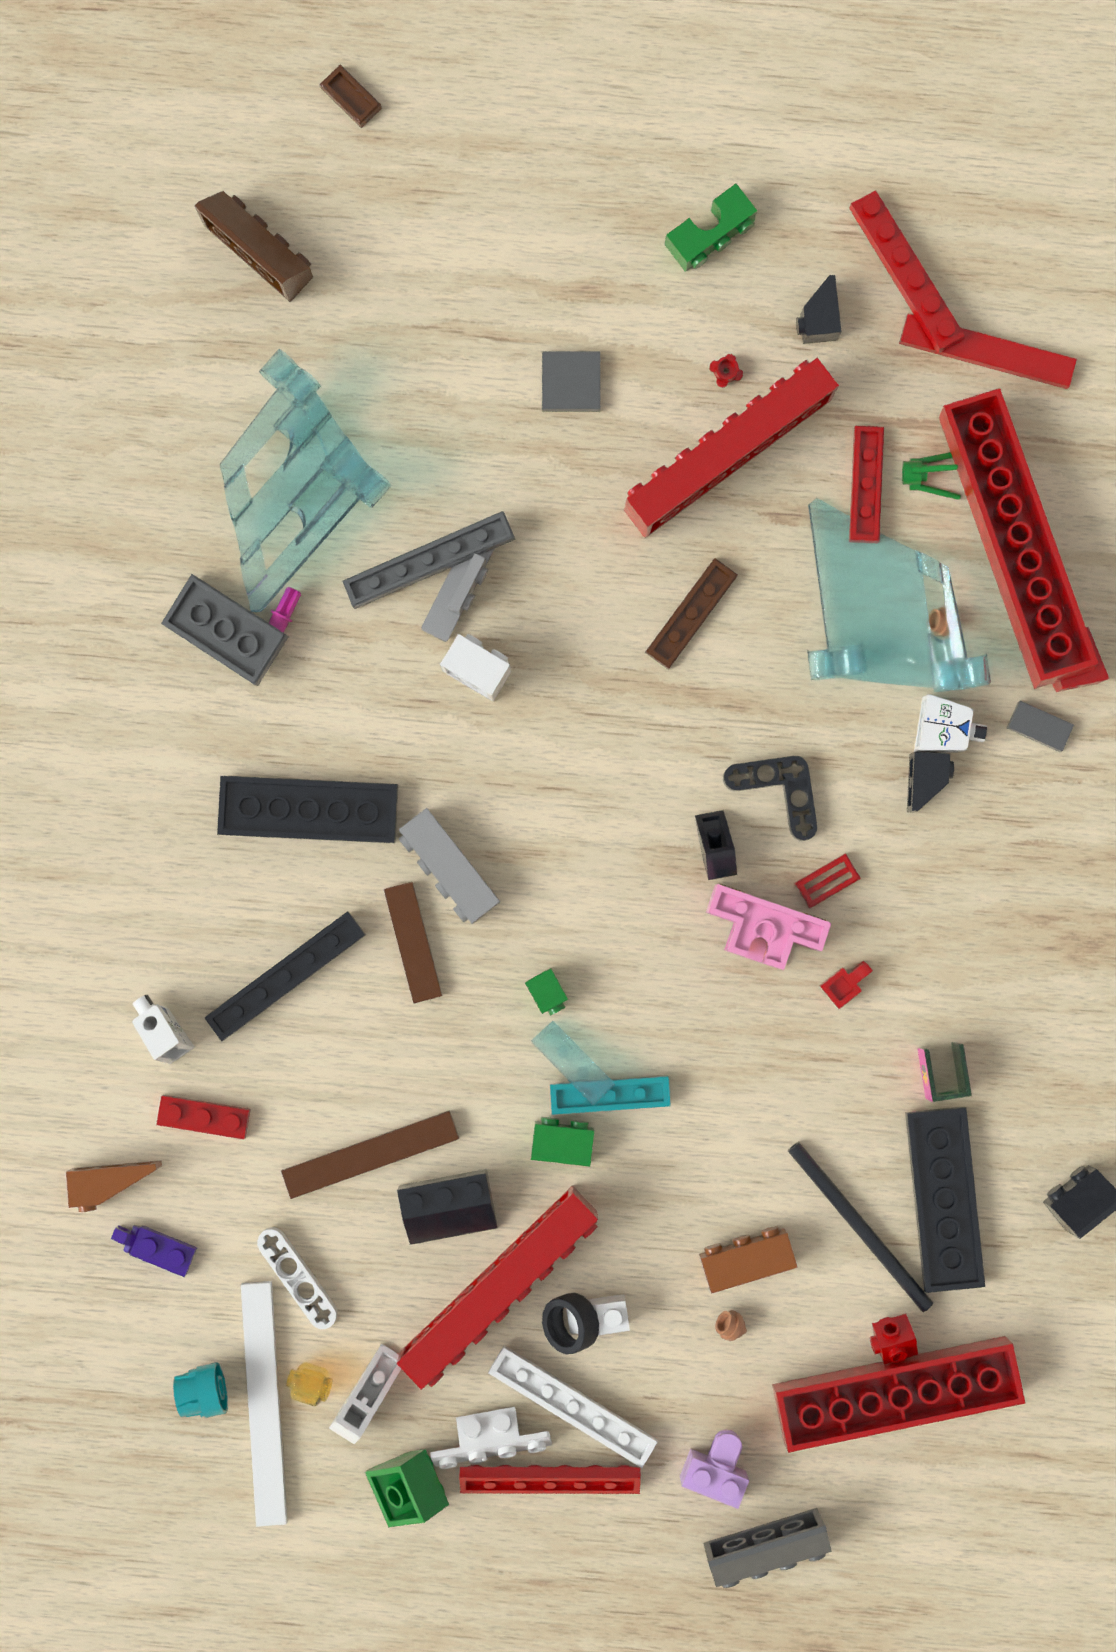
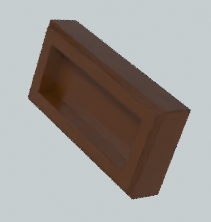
M339 65L320 83V88L360 128L382 109L381 104L342 65Z

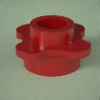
M727 354L718 361L714 360L710 363L709 370L715 374L717 378L716 384L721 388H725L728 383L734 380L740 381L743 377V371L739 369L736 357L733 354ZM725 368H727V369L729 370V372H728V373H724L723 370H724Z

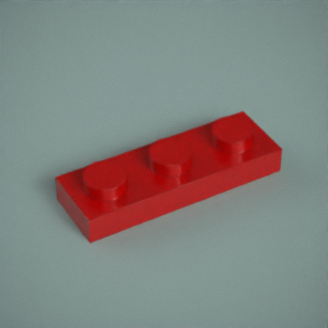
M162 1095L156 1125L244 1140L246 1139L251 1109Z

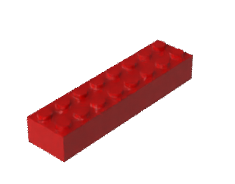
M818 357L810 363L808 360L803 361L793 370L795 374L789 379L785 380L782 377L769 388L771 391L763 398L760 395L754 397L746 404L747 409L740 415L736 412L731 414L722 422L723 427L716 433L710 430L698 440L700 444L693 450H690L689 447L684 449L674 458L676 460L674 464L668 468L665 465L661 466L651 474V481L644 486L642 483H638L627 492L628 497L626 498L624 511L644 538L655 532L832 400L839 385Z
M572 1185L400 1351L396 1364L421 1390L427 1384L433 1387L443 1377V1371L449 1363L453 1366L456 1365L465 1356V1350L471 1342L475 1345L479 1343L488 1333L487 1328L493 1321L499 1323L510 1312L508 1308L515 1299L521 1302L532 1291L530 1287L537 1278L540 1281L544 1280L553 1271L554 1268L552 1266L559 1257L562 1260L567 1258L576 1248L574 1244L581 1236L586 1239L598 1227L596 1225L598 1220L597 1210Z
M1005 1336L920 1353L908 1357L899 1363L891 1362L884 1365L882 1361L772 1384L783 1441L788 1453L1026 1404L1014 1346Z

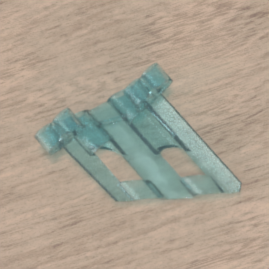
M278 349L259 370L260 374L276 391L220 463L226 501L232 523L235 527L241 555V571L251 612H262L359 500L373 508L392 486L385 477L363 460L355 446L333 419L329 410L316 393L321 388L320 383L306 370L300 368L281 349ZM278 430L290 440L287 457L284 463L252 498L245 466ZM290 511L297 513L302 520L303 529L272 565L266 569L261 544Z

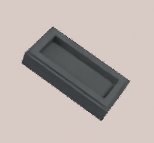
M1019 701L1007 725V729L1055 751L1062 752L1074 725Z

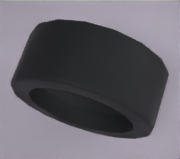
M567 1293L552 1299L546 1304L542 1313V1326L550 1345L558 1352L565 1355L575 1354L595 1343L599 1335V1320L593 1305L583 1295ZM564 1307L573 1314L577 1321V1339H574L564 1326Z

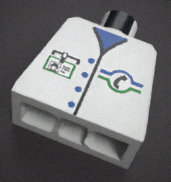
M927 694L922 697L914 752H964L968 748L969 740L985 741L987 725L972 723L973 709Z
M144 995L133 1003L139 1016L132 1023L154 1060L172 1064L195 1048L167 1007L158 1004L154 1005L149 995Z

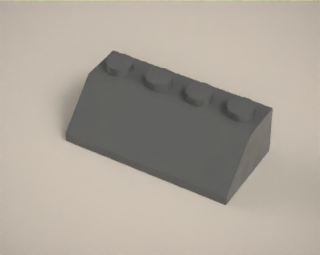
M818 1508L703 1543L715 1586H722L723 1588L736 1586L739 1584V1580L745 1578L759 1579L768 1575V1571L774 1569L788 1570L794 1568L797 1562L803 1560L817 1561L824 1558L826 1553L832 1552L826 1526Z

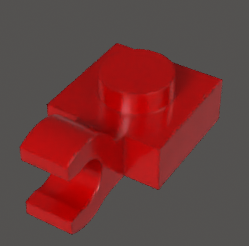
M862 961L850 973H847L843 967L840 968L819 986L836 1007L840 1009L862 991L857 983L873 970L866 962Z

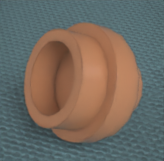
M946 607L933 609L927 619L928 630L940 637L947 636L959 626L955 614Z
M734 1310L723 1311L716 1320V1332L724 1340L734 1341L747 1332L743 1317Z

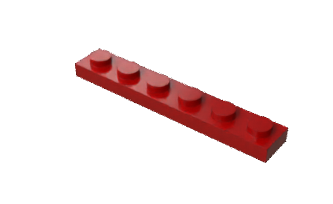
M875 190L852 202L849 207L850 211L937 353L962 341L965 334L877 191Z
M470 1465L468 1467H460V1494H640L641 1472L640 1467L629 1465L618 1467H602L599 1465L588 1467H572L570 1465H560L558 1467H542L540 1465H530L528 1467H512L510 1465L482 1467L480 1465Z

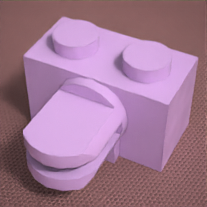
M727 1429L720 1430L715 1435L708 1455L690 1449L680 1474L682 1487L739 1509L749 1483V1478L746 1470L736 1467L742 1451V1442L737 1433Z

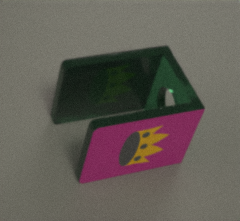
M951 1042L958 1089L937 1093L929 1049L924 1047L917 1048L925 1099L937 1102L972 1096L965 1050L962 1043Z

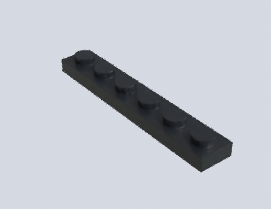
M347 911L204 1017L221 1042L363 938L366 935L351 913Z

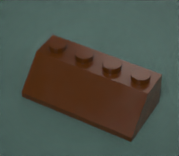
M221 191L195 204L194 207L204 227L289 302L313 278L309 260L300 252L295 255L289 250V243L280 234H271L266 229L268 225L260 216L255 214L252 217L245 211L246 205L236 195L230 197L224 191Z

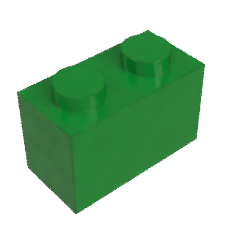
M541 1117V1122L535 1121L531 1160L590 1167L594 1128L588 1127L589 1122L571 1120V1125L559 1124V1119Z

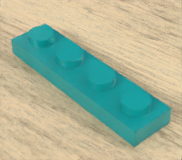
M669 1076L550 1084L552 1115L671 1106Z

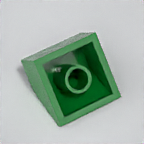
M426 1449L406 1452L365 1471L388 1528L425 1523L449 1506L444 1487L437 1477L433 1462Z

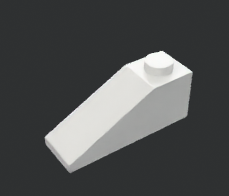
M383 1344L380 1345L329 1429L353 1444L361 1438L401 1370L396 1364L399 1354Z

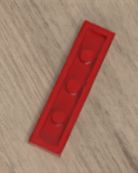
M858 425L854 427L849 542L878 544L880 540L884 427Z

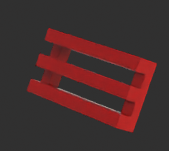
M845 853L794 884L810 909L861 878ZM844 862L846 867L806 890L804 887L806 883ZM848 872L852 875L849 879L815 899H811L810 894Z

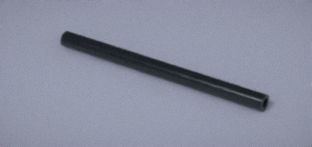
M800 1142L792 1145L788 1149L789 1154L922 1312L927 1311L933 1305V1301Z

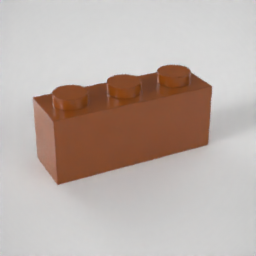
M778 1226L769 1227L762 1230V1235L750 1238V1235H743L734 1238L733 1244L722 1247L721 1243L705 1247V1252L700 1253L699 1256L711 1294L798 1268L786 1230L784 1228L779 1230Z

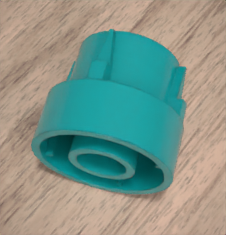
M218 1362L197 1366L196 1369H191L188 1373L174 1377V1400L180 1417L200 1415V1417L209 1418L227 1413V1388L222 1368Z

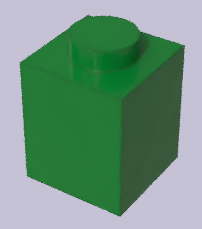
M551 968L525 982L542 1014L548 1011L551 1016L565 1008L563 1002L567 1001L568 998Z

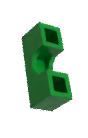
M737 183L716 197L712 202L711 212L718 220V225L715 228L702 230L688 218L666 235L664 245L685 272L692 267L694 269L699 268L708 260L710 253L714 250L722 251L731 243L733 236L737 233L743 235L754 226L757 209Z

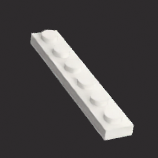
M505 1345L489 1369L488 1374L641 1468L657 1444V1439Z

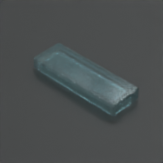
M554 1021L549 1023L531 1040L532 1044L593 1106L615 1086V1083Z

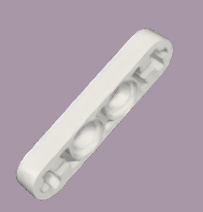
M276 1227L265 1229L257 1240V1246L264 1258L311 1324L318 1329L331 1327L338 1315L337 1308L286 1235ZM267 1234L270 1237L275 1235L278 1237L279 1240L276 1242V1246L280 1251L284 1247L288 1250L281 1254L277 1260L272 1257L278 1253L273 1246L267 1248L264 1244L267 1241L265 1236ZM283 1259H294L297 1263V1270L292 1274L283 1272L281 1269ZM308 1282L313 1285L314 1295L312 1297L303 1298L299 1295L298 1287L301 1283ZM318 1296H321L323 1299L318 1302L320 1308L323 1311L329 1309L331 1312L328 1316L329 1321H326L324 1318L321 1320L317 1319L319 1310L315 1304L311 1309L307 1306L313 1303Z

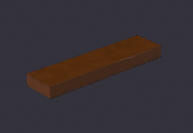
M714 558L645 653L669 670L732 585L738 574Z
M413 882L384 889L413 1004L443 996Z

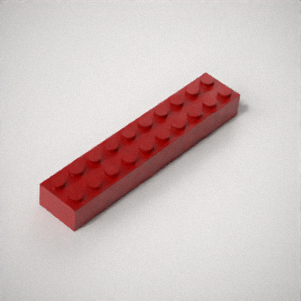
M998 388L944 405L939 420L954 463L958 465L957 471L1034 689L1091 672L1099 663L1001 389Z

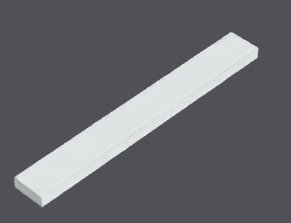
M272 1281L242 1283L241 1299L256 1527L286 1525L287 1507Z

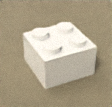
M458 634L440 663L442 671L494 702L511 673V667L507 661L508 657L495 649L491 653L483 649L482 642L470 634H467L466 637Z

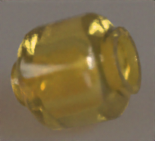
M303 1362L298 1366L297 1370L291 1369L286 1387L290 1388V1397L293 1400L316 1407L321 1401H327L333 1379L329 1378V1371L326 1368Z

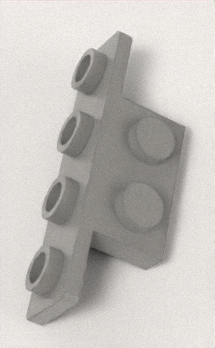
M494 549L481 555L474 554L472 559L451 568L421 627L424 632L444 642L449 640L463 610L468 611L473 603L475 595L472 593L476 585H481L487 575L488 569L485 567Z

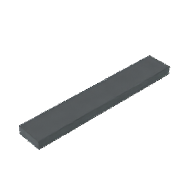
M501 511L347 578L342 582L352 607L357 609L470 560L474 554L481 555L516 539L504 511Z

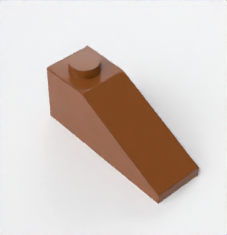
M162 1160L80 1167L66 1171L69 1208L78 1207V1212L97 1210L96 1205L102 1204L162 1167Z

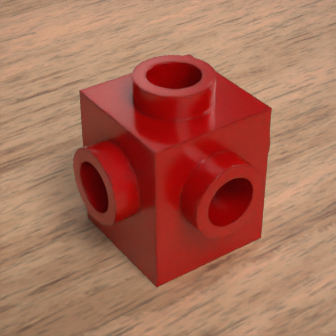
M907 1314L885 1317L878 1322L872 1323L874 1336L869 1337L871 1347L875 1355L880 1353L884 1365L891 1362L899 1363L908 1357L918 1355L916 1337Z

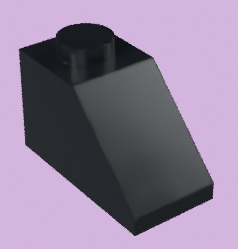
M835 275L827 277L805 304L800 317L796 318L797 335H802L803 344L838 341L841 335Z
M913 752L909 754L907 813L919 811L949 784V779H952L954 776V761H950V754Z
M724 810L695 815L700 848L708 880L737 875L735 847Z

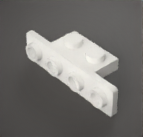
M515 1407L456 1417L460 1447L435 1451L430 1454L435 1467L439 1466L441 1469H450L456 1467L459 1462L469 1461V1463L476 1464L482 1463L487 1460V1457L499 1455L500 1458H510L519 1451L541 1452L547 1446L552 1445L549 1431L520 1436Z

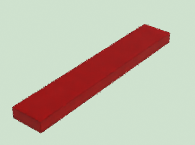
M908 313L899 341L901 345L1064 389L1070 387L1077 361L1075 358L961 328L965 334L962 341L937 353L915 315Z

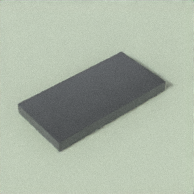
M191 574L161 622L162 625L256 686H259L289 638L288 635L193 574Z

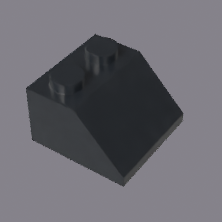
M1089 1165L1087 1167L1081 1166L1073 1171L1070 1175L1071 1179L1063 1186L1059 1184L1053 1187L1047 1193L1048 1198L1043 1201L1063 1229L1079 1239L1116 1211V1188L1096 1168Z

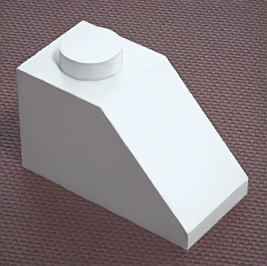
M624 1294L587 1299L597 1312L599 1335L630 1331ZM566 1308L570 1334H578L577 1321Z

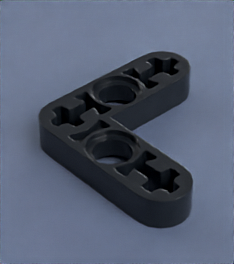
M789 756L734 764L725 770L723 782L731 791L783 785L791 835L799 841H806L815 836L817 820L808 764L802 757ZM792 761L796 762L797 766H802V771L798 773L797 778H794L793 773L782 774L784 780L779 781V769L776 763H782L781 769L789 768L792 765ZM767 765L773 769L774 776L771 781L763 782L758 778L757 771L759 767ZM747 767H753L752 778L755 784H749L750 778L741 780L740 786H735L734 781H729L728 776L733 774V770H738V773L742 775L749 773ZM796 790L803 791L807 796V802L802 807H797L791 802V795ZM809 809L810 815L805 814L803 816L805 824H810L811 829L806 831V836H802V832L795 829V826L800 824V816L793 817L792 811L801 812Z

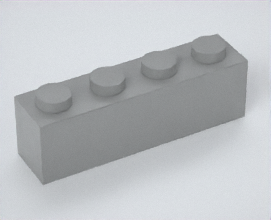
M427 808L399 829L403 835L399 838L400 842L409 853L413 849L421 858L417 861L418 865L427 876L432 873L439 882L435 887L445 899L450 896L457 906L453 910L463 922L469 920L473 924L500 903V900Z

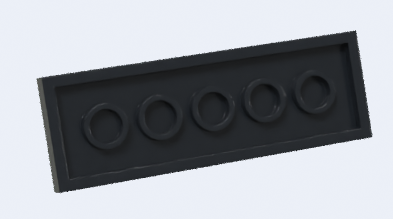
M220 776L217 835L395 844L398 784Z
M953 1107L905 1112L924 1291L931 1293L985 1287L966 1107Z

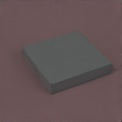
M542 351V412H600V351Z

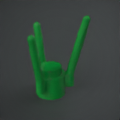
M951 452L923 458H910L909 461H903L902 484L909 485L910 491H923L956 500L961 498L960 494L921 484V482H927L928 472L958 469L957 464L927 466V463L953 458Z

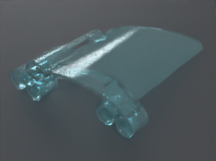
M818 498L808 504L827 649L807 650L811 680L843 678L884 684L933 688L934 692L960 691L991 684L987 653L982 656L967 657L949 567L881 533L878 544L849 542L850 516ZM923 575L936 580L943 586L949 637L945 640L938 639L930 630Z

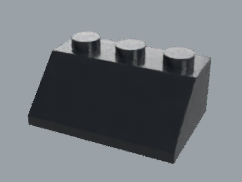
M487 1169L400 1185L397 1189L402 1220L410 1245L498 1228Z

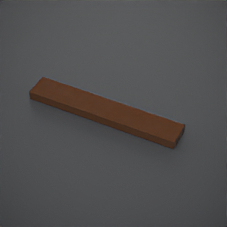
M449 1110L281 1170L290 1199L456 1141L459 1139V1135Z

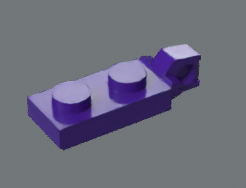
M118 1225V1227H115L111 1237L112 1240L125 1245L123 1251L129 1253L130 1256L182 1277L187 1275L197 1247L146 1226L139 1227L133 1225L132 1230Z

